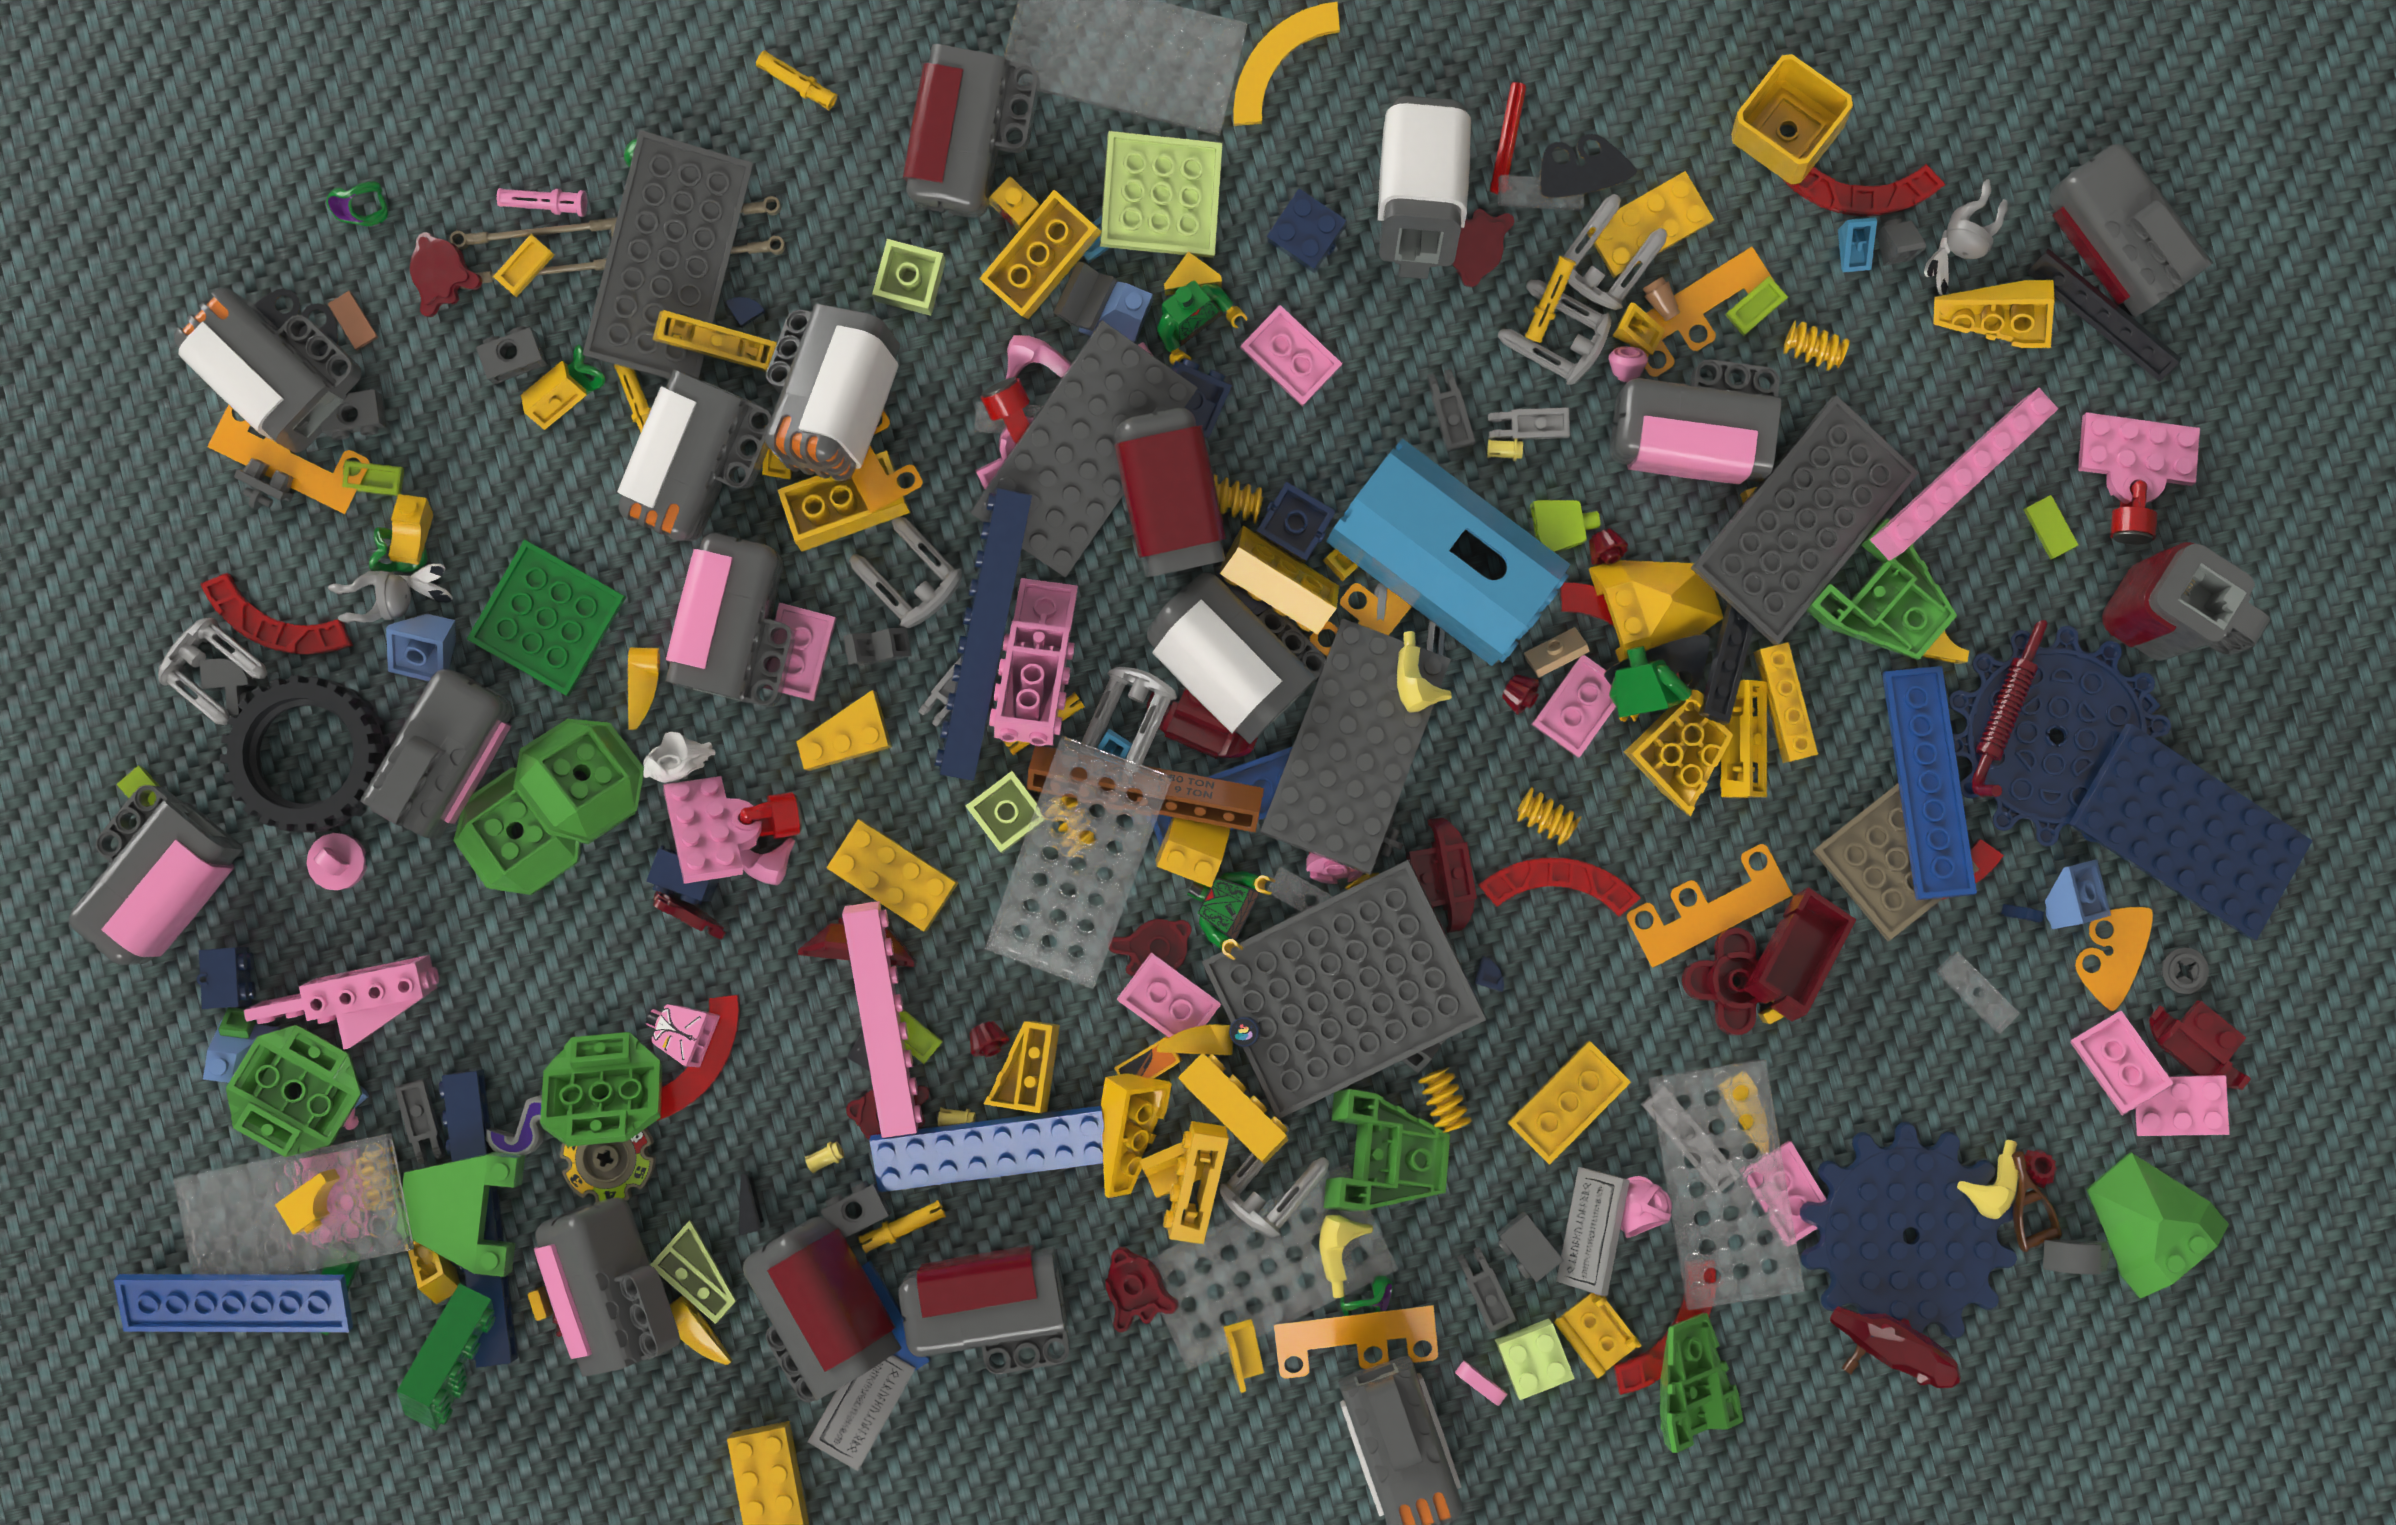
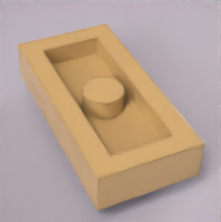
M1573 627L1524 652L1526 661L1539 678L1590 651L1586 641L1578 630Z

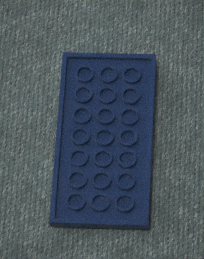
M2126 724L2069 823L2070 826L2247 938L2256 941L2313 841L2133 724Z

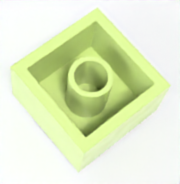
M887 239L872 293L876 302L931 316L946 263L943 253Z
M1013 771L966 805L1000 853H1004L1049 819Z
M1549 1318L1495 1339L1519 1400L1574 1379L1554 1325Z

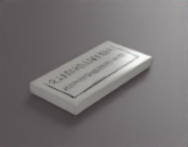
M1578 1167L1561 1258L1564 1261L1559 1264L1556 1282L1601 1296L1608 1295L1630 1180Z
M892 1355L865 1374L838 1388L810 1436L808 1443L858 1471L916 1368Z

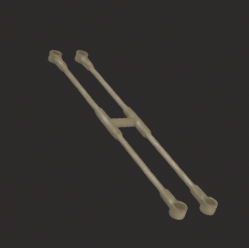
M769 196L764 201L743 203L741 213L747 215L766 212L774 216L780 213L781 203L776 197ZM770 202L777 203V207L774 210L767 209ZM617 217L590 220L589 223L489 234L488 232L465 234L462 231H455L450 235V243L456 245V238L463 236V243L456 246L460 250H464L468 245L489 243L492 240L528 237L531 234L537 236L591 230L592 232L611 230V236H613ZM772 236L768 241L733 246L730 254L771 252L774 255H779L784 252L786 245L781 237ZM774 241L781 242V247L777 250L771 247ZM607 258L593 260V262L544 267L537 275L590 269L600 271L604 270ZM491 271L476 273L481 276L482 284L492 283L493 280H496L493 277L496 273Z

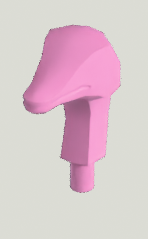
M1014 335L1007 348L1008 370L1006 379L1017 377L1025 366L1033 362L1049 367L1062 378L1070 367L1071 362L1041 339L1031 336Z
M788 838L779 847L766 854L754 853L750 849L739 851L743 870L752 878L765 884L779 885L786 876L790 852L795 845V840Z

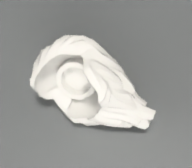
M668 732L664 734L661 745L652 749L648 756H646L643 762V776L645 778L651 777L666 784L680 782L681 779H687L688 774L692 771L703 768L705 765L704 761H708V757L715 755L716 752L712 749L713 747L710 742L700 744L685 738L681 733Z

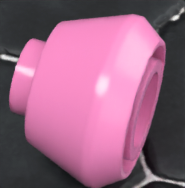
M1628 346L1615 348L1608 357L1613 374L1618 377V380L1623 382L1640 377L1648 362V357L1643 350Z

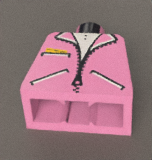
M667 1004L663 1012L655 1009L651 1010L647 1015L646 1025L655 1029L652 1037L654 1045L684 1066L700 1067L720 1016L683 1006Z

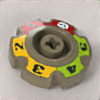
M645 1128L639 1134L624 1142L571 1147L562 1143L560 1158L566 1159L569 1163L568 1168L562 1171L563 1176L569 1187L582 1198L592 1193L596 1198L595 1202L611 1198H622L626 1201L632 1197V1187L644 1188L653 1174L656 1156L648 1153V1147L654 1143L648 1129ZM610 1151V1157L614 1160L606 1163V1157L603 1154Z

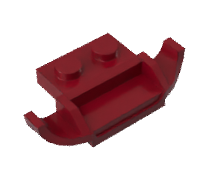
M1185 688L1179 703L1173 701L1172 705H1168L1159 729L1165 733V737L1215 759H1218V757L1235 758L1247 755L1254 749L1258 740L1256 738L1249 744L1242 736L1235 733L1236 730L1231 733L1187 688ZM1154 692L1151 693L1147 702V710L1155 695Z
M1441 817L1427 819L1428 825L1432 828L1435 842H1431L1432 848L1406 852V859L1410 860L1432 906L1442 905L1443 910H1447L1449 918L1448 927H1446L1447 933L1461 931L1469 922L1473 913L1475 899H1477L1468 844L1464 842L1459 831L1448 820Z
M2199 1000L2193 1004L2181 1021L2172 1018L2161 1005L2155 1009L2149 1017L2152 1034L2160 1048L2195 1076L2226 1075L2227 1088L2244 1089L2251 1078L2235 1069L2229 1061L2246 1039L2243 1034Z

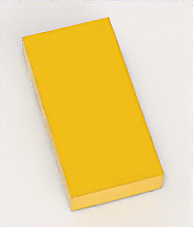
M531 234L493 277L515 297H518L555 254Z

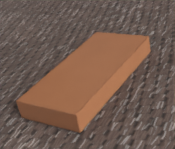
M350 291L328 303V306L356 350L378 338Z

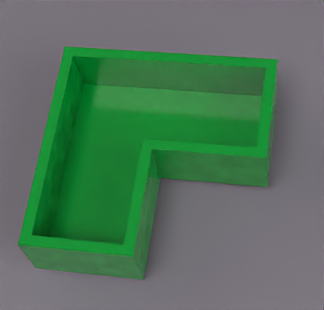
M459 1283L397 1389V1394L406 1416L436 1431L440 1424L445 1425L453 1412V1409L450 1408L456 1397L460 1399L468 1386L464 1364L468 1358L472 1360L481 1345L478 1343L479 1338L483 1332L488 1333L495 1322L496 1317L493 1316L492 1299Z

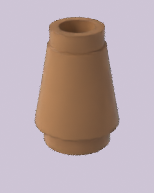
M1663 276L1642 288L1646 294L1644 297L1665 321L1680 313L1669 281L1666 282Z

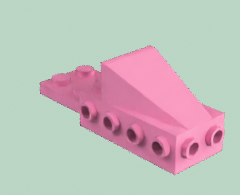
M1025 578L1020 579L1010 634H1005L1003 651H1006L1005 659L1001 658L998 676H1002L1001 684L996 683L994 701H998L997 708H992L989 726H994V738H999L1005 742L1021 741L1029 742L1035 746H1053L1054 735H1060L1062 718L1058 717V711L1065 708L1066 693L1064 689L1065 685L1069 684L1070 668L1066 667L1067 660L1073 659L1075 643L1069 641L1078 592L1077 585Z
M430 955L315 978L299 986L300 993L261 1001L243 1011L246 1022L257 1020V1024L274 1021L275 1018L284 1016V1014L286 1018L301 1016L304 1012L307 1021L317 1019L318 1024L330 1022L337 1018L343 1049H348L373 1034L437 989L436 984L439 983V975L436 967H432Z

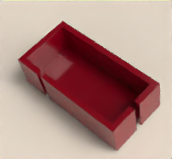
M1809 887L1793 896L1783 915L1785 919L1779 922L1744 988L1745 991L1765 1004L1770 1001L1773 1002L1771 1008L1790 1021L1808 1014L1857 920Z

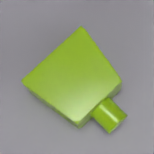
M1537 500L1530 504L1535 538L1555 553L1585 543L1587 541L1585 530L1596 529L1601 526L1598 511L1582 513L1581 503L1577 500Z

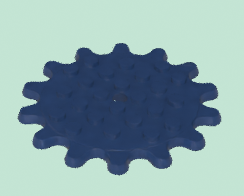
M2063 626L2057 631L2055 642L2052 646L2047 648L2038 647L2033 663L2038 666L2036 675L2033 676L2034 680L2031 681L2032 685L2029 692H2027L2028 694L2025 697V702H2023L2021 712L2018 713L2019 717L2016 718L2017 722L2014 724L2015 727L2012 729V734H2009L2010 739H2008V744L2005 745L2006 749L2003 750L2002 759L2000 761H1992L1985 780L1986 785H1999L2002 788L2001 795L1994 797L1997 802V810L1992 820L1998 830L2007 831L2019 819H2029L2036 826L2037 841L2043 846L2054 845L2058 841L2061 828L2071 822L2126 724H2133L2153 738L2165 736L2169 733L2171 729L2170 720L2163 715L2148 714L2142 705L2143 698L2155 687L2154 678L2148 673H2140L2134 677H2125L2120 674L2117 663L2121 657L2122 649L2117 642L2107 641L2100 646L2098 651L2086 653L2079 647L2076 629L2071 626ZM2019 630L2012 635L2011 645L2013 654L2008 661L1999 662L1986 653L1977 655L1973 659L1972 665L1975 672L1981 678L1980 688L1972 693L1960 690L1955 691L1949 697L1950 707L1954 711L1961 713L1967 721L1966 729L1960 734L1953 735L1956 756L1966 757L1972 763L1971 774L1960 784L1962 795L1966 798L1973 799L1979 796L1972 789V778L1982 756L1976 752L1979 742H1981L1980 739L1983 737V732H1986L1984 729L1987 726L1989 717L1992 716L1991 712L1994 705H1996L1995 702L1998 700L1997 697L2000 695L1999 692L2002 689L2004 680L2007 679L2006 675L2013 658H2022L2031 635L2027 631ZM2056 728L2062 731L2064 739L2061 744H2055L2050 740L2048 733L2051 729ZM2082 833L2084 839H2086L2087 841L2096 842Z
M1901 1122L1897 1125L1894 1141L1888 1147L1878 1146L1870 1134L1859 1132L1852 1139V1146L1856 1156L1852 1165L1842 1167L1833 1161L1827 1160L1822 1162L1818 1168L1819 1177L1827 1184L1829 1189L1826 1200L1820 1203L1807 1202L1800 1208L1801 1219L1808 1224L1816 1226L1820 1233L1818 1243L1802 1252L1800 1257L1801 1263L1809 1270L1824 1269L1831 1278L1829 1287L1821 1295V1304L1829 1311H1834L1838 1306L1842 1307L1843 1305L1850 1304L1855 1306L1861 1314H1887L1899 1321L1906 1318L1909 1320L1911 1327L1920 1333H1923L1927 1325L1937 1324L1942 1328L1947 1337L1951 1339L1960 1338L1965 1331L1961 1314L1966 1305L1974 1303L1985 1310H1991L1999 1302L1998 1294L1988 1283L1991 1270L1999 1267L2011 1268L2017 1261L2015 1251L2010 1247L2003 1246L1997 1240L1998 1228L2002 1224L2013 1220V1205L2011 1204L2010 1208L2000 1218L1990 1219L1980 1214L1970 1198L1957 1188L1960 1181L1987 1186L1988 1182L1995 1175V1167L1987 1160H1980L1970 1167L1962 1165L1957 1158L1960 1139L1953 1132L1941 1134L1937 1143L1931 1147H1925L1919 1143L1916 1128L1910 1122ZM1912 1227L1918 1236L1912 1243L1907 1244L1903 1239V1232L1905 1229Z

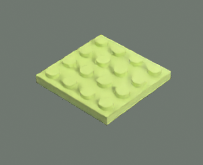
M1109 131L1107 135L1100 247L1186 255L1187 252H1190L1194 256L1214 258L1222 143Z

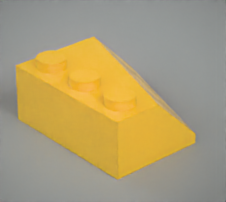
M1681 701V704L1667 709L1624 753L1662 794L1691 817L1700 794L1704 792L1708 784L1707 781L1715 766L1720 762L1733 734L1724 725L1699 715L1700 707L1696 703H1694L1692 711H1686L1684 709L1685 701Z

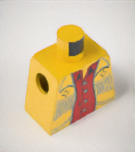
M1011 176L989 197V204L1018 232L1025 225L1029 216L1034 214L1040 207L1039 203Z

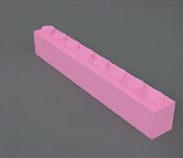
M2040 388L2023 398L1870 539L1871 542L1889 561L1903 553L2052 416L2058 408Z
M880 901L845 906L842 916L882 1138L917 1133L918 1123L923 1121L920 1105H915L914 1095H918L917 1082L915 1077H910L909 1068L913 1067L911 1050H906L904 1040L908 1039L906 1022H901L899 1012H903V1001L901 994H896L894 984H898L899 981L897 967L891 966L890 956L894 955L892 939L886 938L885 928L889 927L887 910H881Z

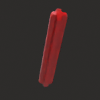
M1513 82L1510 86L1490 191L1498 195H1503L1507 188L1526 91V85L1523 83Z

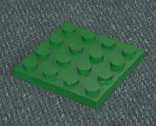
M524 539L468 635L467 640L569 697L625 601L626 596Z

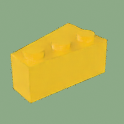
M874 690L796 741L804 770L807 771L892 748L877 692Z
M1024 1021L1008 1053L1009 1056L999 1072L984 1105L1035 1113L1048 1111L1060 1025Z

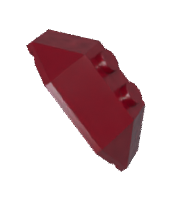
M839 918L838 923H830L800 947L798 955L850 961L843 918ZM885 928L886 938H891L893 943L894 955L890 956L891 965L916 967L917 960L893 930Z

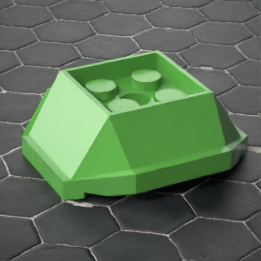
M566 719L519 750L513 788L548 834L590 844L636 813L644 767L611 723ZM576 771L583 772L587 776V780L580 781L574 777L573 773Z
M511 767L470 797L460 814L453 841L486 888L533 895L580 862L581 842L547 833L513 788L516 768ZM516 823H520L524 829L523 835L518 839L512 835V828Z
M300 1025L290 1026L257 1036L226 1086L233 1129L284 1157L332 1145L362 1095L350 1053ZM297 1082L302 1087V1094L299 1098L293 1099L289 1094V1088L293 1083Z
M630 1032L571 1037L565 1044L564 1050L543 1071L540 1118L542 1128L568 1147L630 1140L661 1118L662 1064L660 1060ZM607 1095L605 1098L599 1099L601 1096Z

